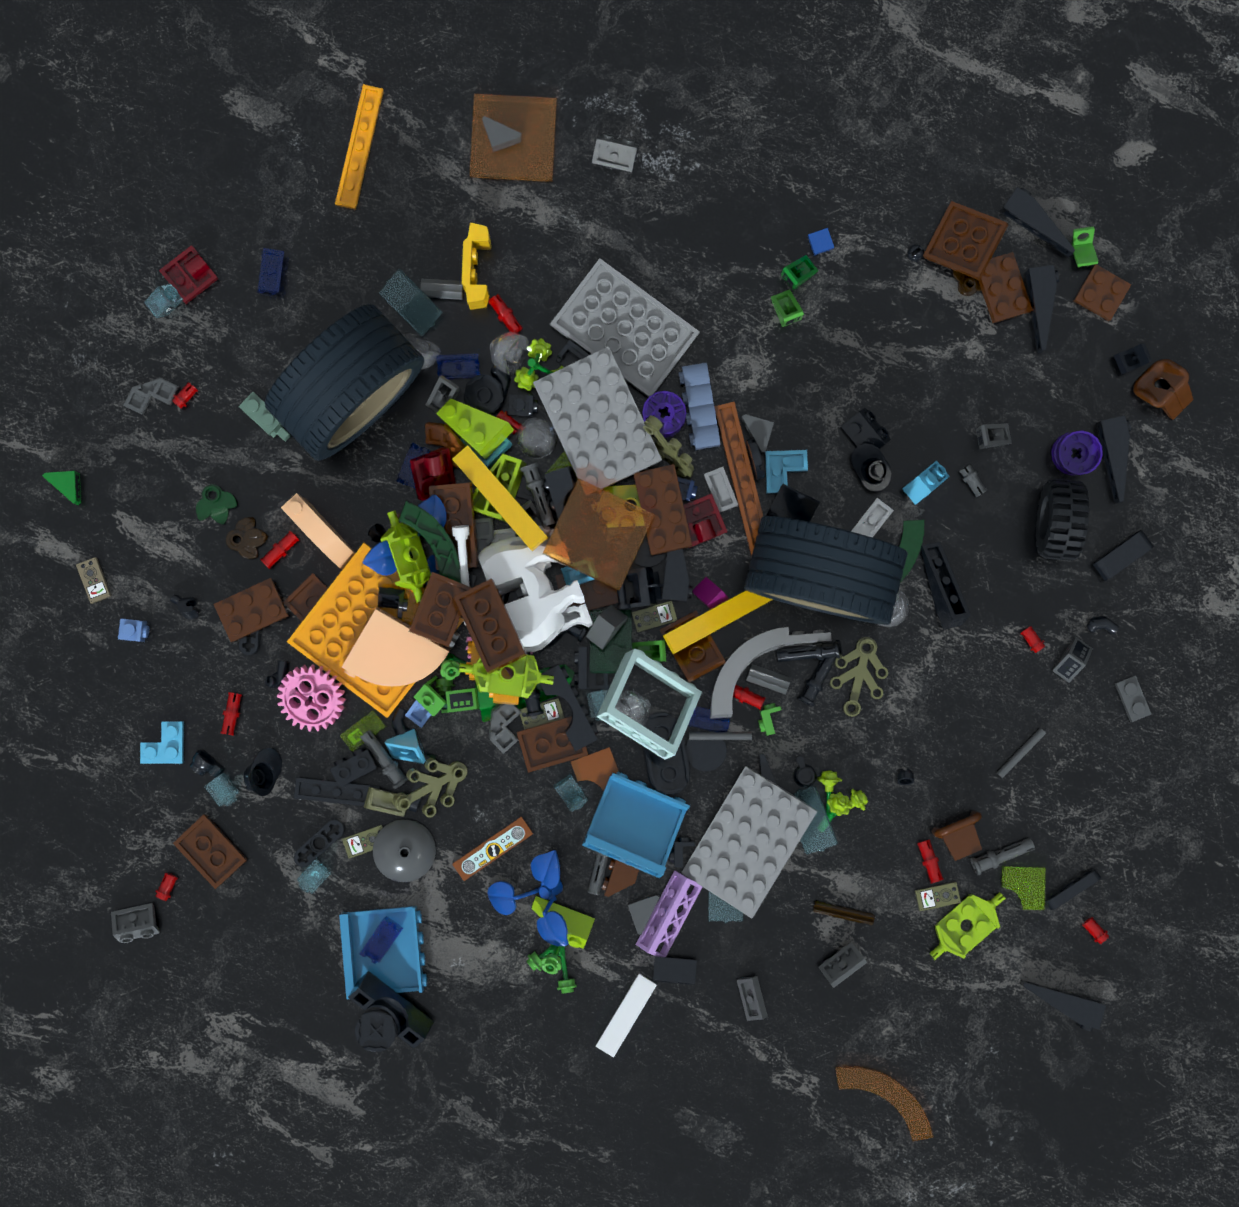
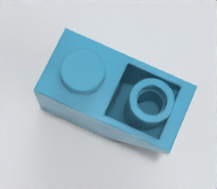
M936 460L902 489L916 505L950 476L945 468Z

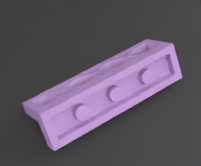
M674 870L642 935H640L635 945L656 957H666L702 886ZM691 884L694 888L691 894L687 895V890ZM683 904L682 911L677 914L678 907ZM673 923L672 930L667 933L668 926ZM664 942L661 951H656L659 944Z

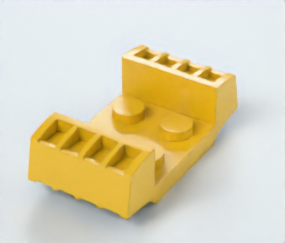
M470 223L468 237L463 241L462 285L467 295V303L470 310L486 308L489 301L487 285H477V273L474 265H478L477 249L491 250V240L487 226Z

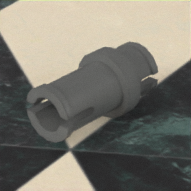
M969 464L966 466L968 472L964 468L959 472L964 477L962 478L963 481L967 482L972 489L975 497H978L981 494L977 487L980 488L982 493L986 492L987 488H985L978 477V471H974L972 465Z

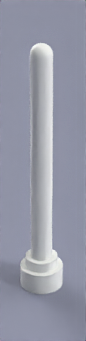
M453 526L452 533L458 543L461 583L469 586L466 539L470 535L469 526Z

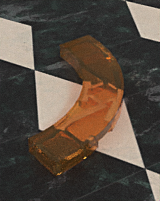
M857 1066L835 1067L839 1090L859 1089L881 1096L891 1103L903 1116L909 1128L912 1141L933 1138L930 1123L921 1105L898 1081L876 1070Z

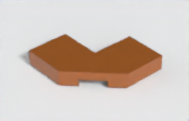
M426 423V444L449 448L452 467L459 468L452 458L466 446L447 424Z

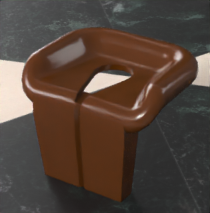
M1161 359L1153 363L1136 380L1133 386V391L1137 397L1156 408H1162L1172 420L1194 400L1188 384V371L1169 359ZM1159 379H1165L1171 387L1168 390L1155 387V382Z
M974 810L967 818L942 828H932V834L937 838L943 839L954 861L982 850L974 826L982 818V815Z

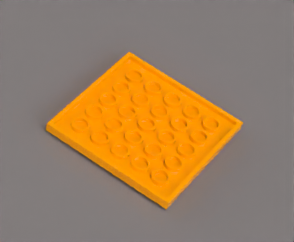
M364 542L288 639L287 643L319 667L322 666L324 671L330 670L332 677L337 676L336 680L388 718L414 683L402 686L377 685L367 682L358 676L353 678L347 675L342 665L376 607H378L379 587L405 590L404 599H408L407 612L403 611L402 619H398L410 626L420 602L416 603L413 590L395 585V582L400 581L397 571L385 576L376 573L362 563L367 553L372 549V547ZM421 587L422 593H424V587ZM379 607L392 616L398 617V609ZM460 616V619H459V622H458V624H457V627H456L455 631L458 629V627H459V626L461 625V623L464 621V620H463V617H461V616Z

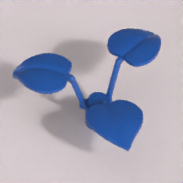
M431 495L418 505L431 514L442 527L445 526L446 510L437 495ZM387 540L376 544L367 553L362 562L381 575L387 576L397 571ZM434 554L427 559L430 572L439 574V570H436Z
M556 850L540 854L531 862V871L534 878L541 881V886L538 889L514 896V888L508 882L498 881L489 887L487 892L488 898L495 910L503 915H509L515 911V900L538 892L543 899H549L550 901L543 911L544 917L537 920L538 932L546 942L552 945L567 946L569 944L567 925L563 916L555 911L548 912L552 903L556 901L555 896L563 891Z

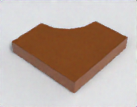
M610 747L571 761L577 781L588 780L595 782L603 791L610 775L619 772Z

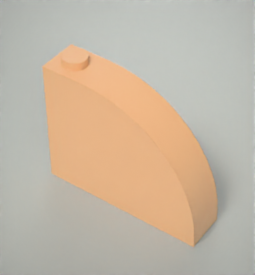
M296 493L281 508L312 542L343 570L356 552L306 498Z
M376 607L343 663L342 668L345 669L344 672L353 678L358 676L373 684L382 686L408 685L425 678L437 669L448 655L449 649L408 632L410 625Z

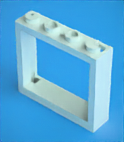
M634 648L624 654L597 717L661 758L668 759L675 756L702 691L697 689L694 684L680 678L677 673L664 668L660 662L647 657L643 651ZM634 664L687 698L669 741L664 740L615 708Z

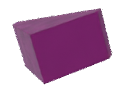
M707 577L692 590V593L710 610L729 600L727 595Z

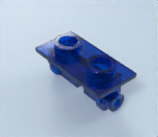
M696 706L688 726L715 732H727L730 717L710 719V709Z

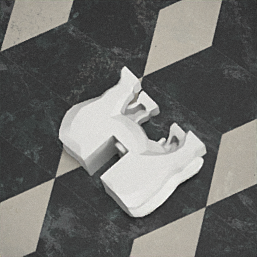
M539 526L548 538L533 552L518 536L500 540L486 546L478 555L486 581L492 578L500 595L521 588L524 598L507 603L505 607L526 652L542 650L560 632L576 624H582L586 627L593 625L586 604L579 607H568L573 602L580 604L585 602L578 580L554 591L552 583L545 574L546 569L552 566L551 562L560 563L565 566L570 564L569 556L563 541L560 539L557 528L551 530L548 526Z

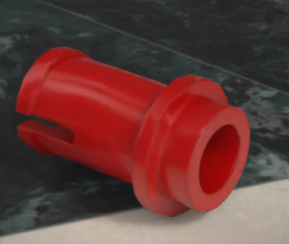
M187 382L177 395H173L172 402L182 409L183 406H187L186 403L198 390L191 383Z
M501 410L496 416L511 425L514 429L513 435L522 425L510 417L507 411L503 412Z
M1032 626L1020 633L1030 645L1031 651L1033 650L1037 653L1045 647V641H1041Z
M169 873L164 874L165 876L159 889L155 891V896L164 901L171 898L170 893L178 878Z
M1093 917L1087 919L1082 925L1095 938L1094 942L1102 944L1109 937L1108 931L1103 930Z

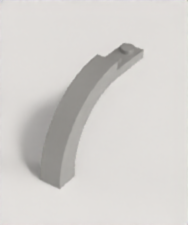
M789 627L766 631L745 642L730 656L719 673L711 697L710 719L732 717V700L736 682L745 668L755 659L767 652L780 648L815 646L818 642H823V644L831 643V632L825 633V630H815L813 634H805L804 631H796L789 635Z

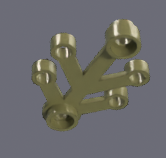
M650 415L644 422L643 428L651 435L661 459L666 460L671 465L674 464L676 473L680 477L691 478L694 467L691 464L692 458L684 452L678 457L682 444L675 438L667 442L659 431L663 426L661 421Z
M870 637L861 638L857 642L855 650L840 658L844 659V666L840 667L838 665L839 659L836 658L835 666L839 669H844L848 662L860 657L857 666L830 680V686L833 689H839L843 683L855 677L850 699L843 706L844 713L851 717L857 716L861 710L858 699L863 679L869 687L870 695L873 699H880L883 696V690L877 686L866 667L868 659L876 669L875 675L877 678L885 679L888 676L887 668L883 667L875 654L877 644ZM865 643L870 645V650L867 652L863 650ZM879 669L885 670L883 677L878 675ZM834 679H838L840 681V685L838 687H835L833 685ZM879 689L880 696L875 697L873 691ZM850 704H853L855 706V710L853 712L848 711V706Z
M429 758L425 762V768L430 772L438 770L445 774L435 777L421 773L415 768L409 769L406 776L411 782L416 783L420 781L427 784L408 795L402 792L397 793L392 799L393 806L399 811H405L412 802L430 793L426 804L422 808V812L427 817H433L436 814L435 804L442 785L447 782L445 794L441 796L440 802L445 807H451L454 804L453 794L457 783L464 780L467 775L466 766L462 762H453L450 765L437 762L433 758ZM434 762V767L429 768L430 764ZM460 770L459 774L455 776L456 771ZM416 772V777L411 778V775ZM450 797L449 802L445 803V799ZM406 800L405 804L401 806V802ZM432 807L431 812L427 813V809Z

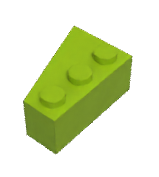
M451 398L436 413L445 424L485 460L514 431L507 421Z
M502 454L490 471L515 499L524 474L520 471V468L527 464L520 459ZM476 488L473 494L474 512L506 523L504 518Z

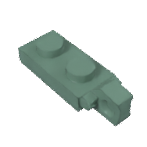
M254 392L240 404L239 407L268 435H271L273 438L278 435L285 442L291 437L278 420L265 408V402Z

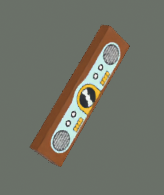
M521 816L455 861L452 865L463 881H465L533 835V832Z

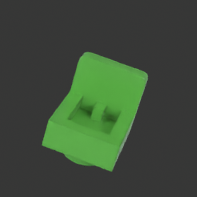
M775 703L764 705V710L759 711L761 720H758L760 731L765 732L766 736L775 734L770 713L782 710L781 706L776 707Z

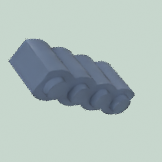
M707 363L683 366L682 372H678L680 385L684 384L685 392L682 393L683 403L688 405L689 413H686L687 426L691 425L692 433L689 434L690 446H695V450L720 446V438Z

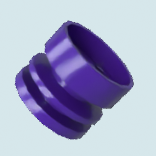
M656 392L649 396L644 403L642 418L644 422L650 415L659 419L663 425L659 430L664 438H671L678 434L684 426L686 417L685 404L673 392ZM664 409H667V414L670 416H665L664 418H661V413L659 411L663 412Z
M1086 431L1063 434L1057 438L1051 450L1052 462L1055 467L1067 475H1082L1092 472L1100 464L1103 455L1102 445L1098 438ZM1071 450L1078 451L1076 453L1077 457H1071V455L1073 454Z

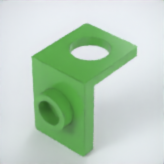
M1094 226L1073 230L1071 245L1075 249L1073 254L1077 267L1098 264V258L1093 246ZM1082 233H1088V234H1089V235H1088L1086 238H1084V239H1078V238H1077V237H1078L1080 234H1082Z
M436 675L425 683L414 696L432 716H435L447 703L431 687L438 678Z

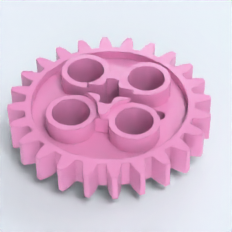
M314 664L310 666L309 670L306 665H303L301 670L296 667L293 672H288L287 677H284L281 681L283 684L278 687L282 691L277 695L278 698L282 699L278 706H284L281 713H288L286 720L292 718L294 720L293 726L300 723L301 730L305 725L308 731H311L313 726L317 731L321 729V726L327 729L329 723L333 725L336 719L341 716L340 712L344 709V706L341 704L346 699L340 696L345 691L338 689L342 683L334 682L337 676L329 677L330 670L323 673L322 666L318 670H315ZM304 681H308L312 687H307ZM321 693H326L329 699L324 698ZM293 697L299 698L301 703L294 701ZM311 709L317 710L319 715L313 714Z

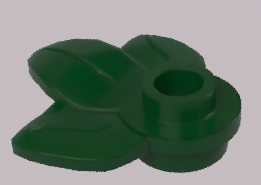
M207 485L202 491V499L196 505L197 517L202 521L211 516L216 522L225 524L228 519V509L237 506L236 499L231 493L222 491L217 485ZM212 491L216 492V497L214 499L210 498V493Z

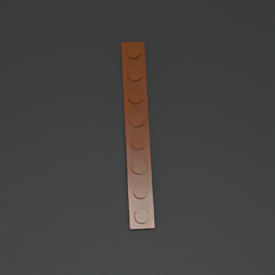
M735 402L714 406L752 557L763 513Z

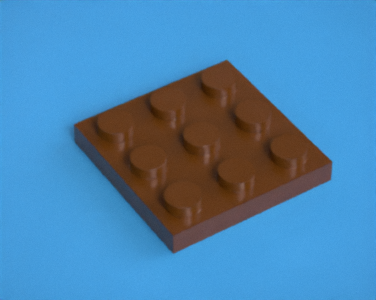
M951 201L923 256L927 260L980 280L1008 227V223Z

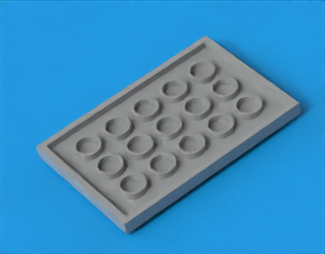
M600 258L550 323V326L590 355L609 346L624 380L648 398L657 391L700 333V331Z
M609 346L533 382L586 496L662 461L651 435L643 428L645 425L644 420Z
M745 766L681 873L748 917L753 918L818 810L753 769Z

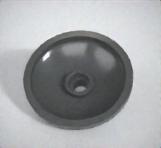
M409 819L395 820L384 826L377 834L373 844V858L377 868L384 876L397 882H411L421 878L433 865L436 855L435 841L430 831L421 823ZM402 849L408 850L409 853L407 856H402L400 854Z

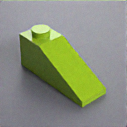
M536 896L531 909L540 918L544 917L543 911L549 901ZM552 903L548 912L555 911L563 916L567 925L569 945L584 949L595 918Z

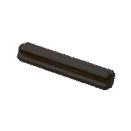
M815 901L813 906L815 913L858 923L873 925L875 915L872 913Z

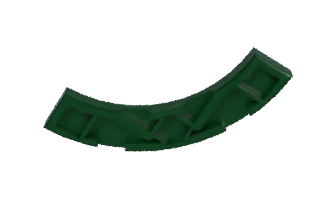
M406 500L398 520L414 528L429 543L437 560L439 575L461 583L458 555L448 533L426 510Z
M924 520L903 521L899 547L905 549L908 554L905 567L902 569L901 581L910 572L919 555L924 536Z

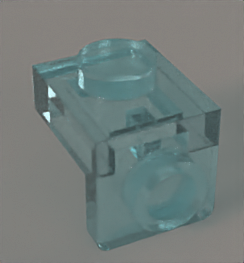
M571 774L554 785L555 790L571 812L580 809L588 801L583 790Z

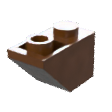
M612 858L608 868L612 870L610 878L605 877L602 890H605L604 896L609 897L635 884L639 869Z

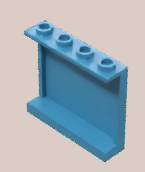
M612 773L607 781L582 846L660 878L664 875L666 862L684 815L690 805L685 804L686 801L679 797H674L673 799L656 790H652L644 782L638 780L635 782L631 781L623 773Z
M417 906L342 912L339 915L346 999H349L348 996L357 981L368 971L396 993L423 992L424 987L427 986V975L423 974L422 965H425V953H421L420 944H424L423 932H419L418 923H422L421 911H417Z

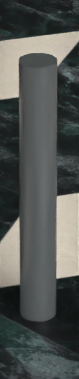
M1039 728L996 773L1003 778L1040 741L1046 732Z
M689 732V740H752V732Z

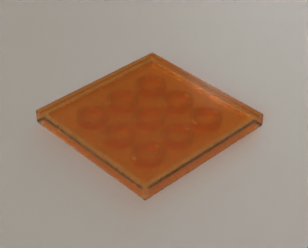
M474 94L470 177L552 182L557 98ZM486 116L522 133V141L493 152L483 125V117Z
M578 478L543 551V555L620 590L655 514Z

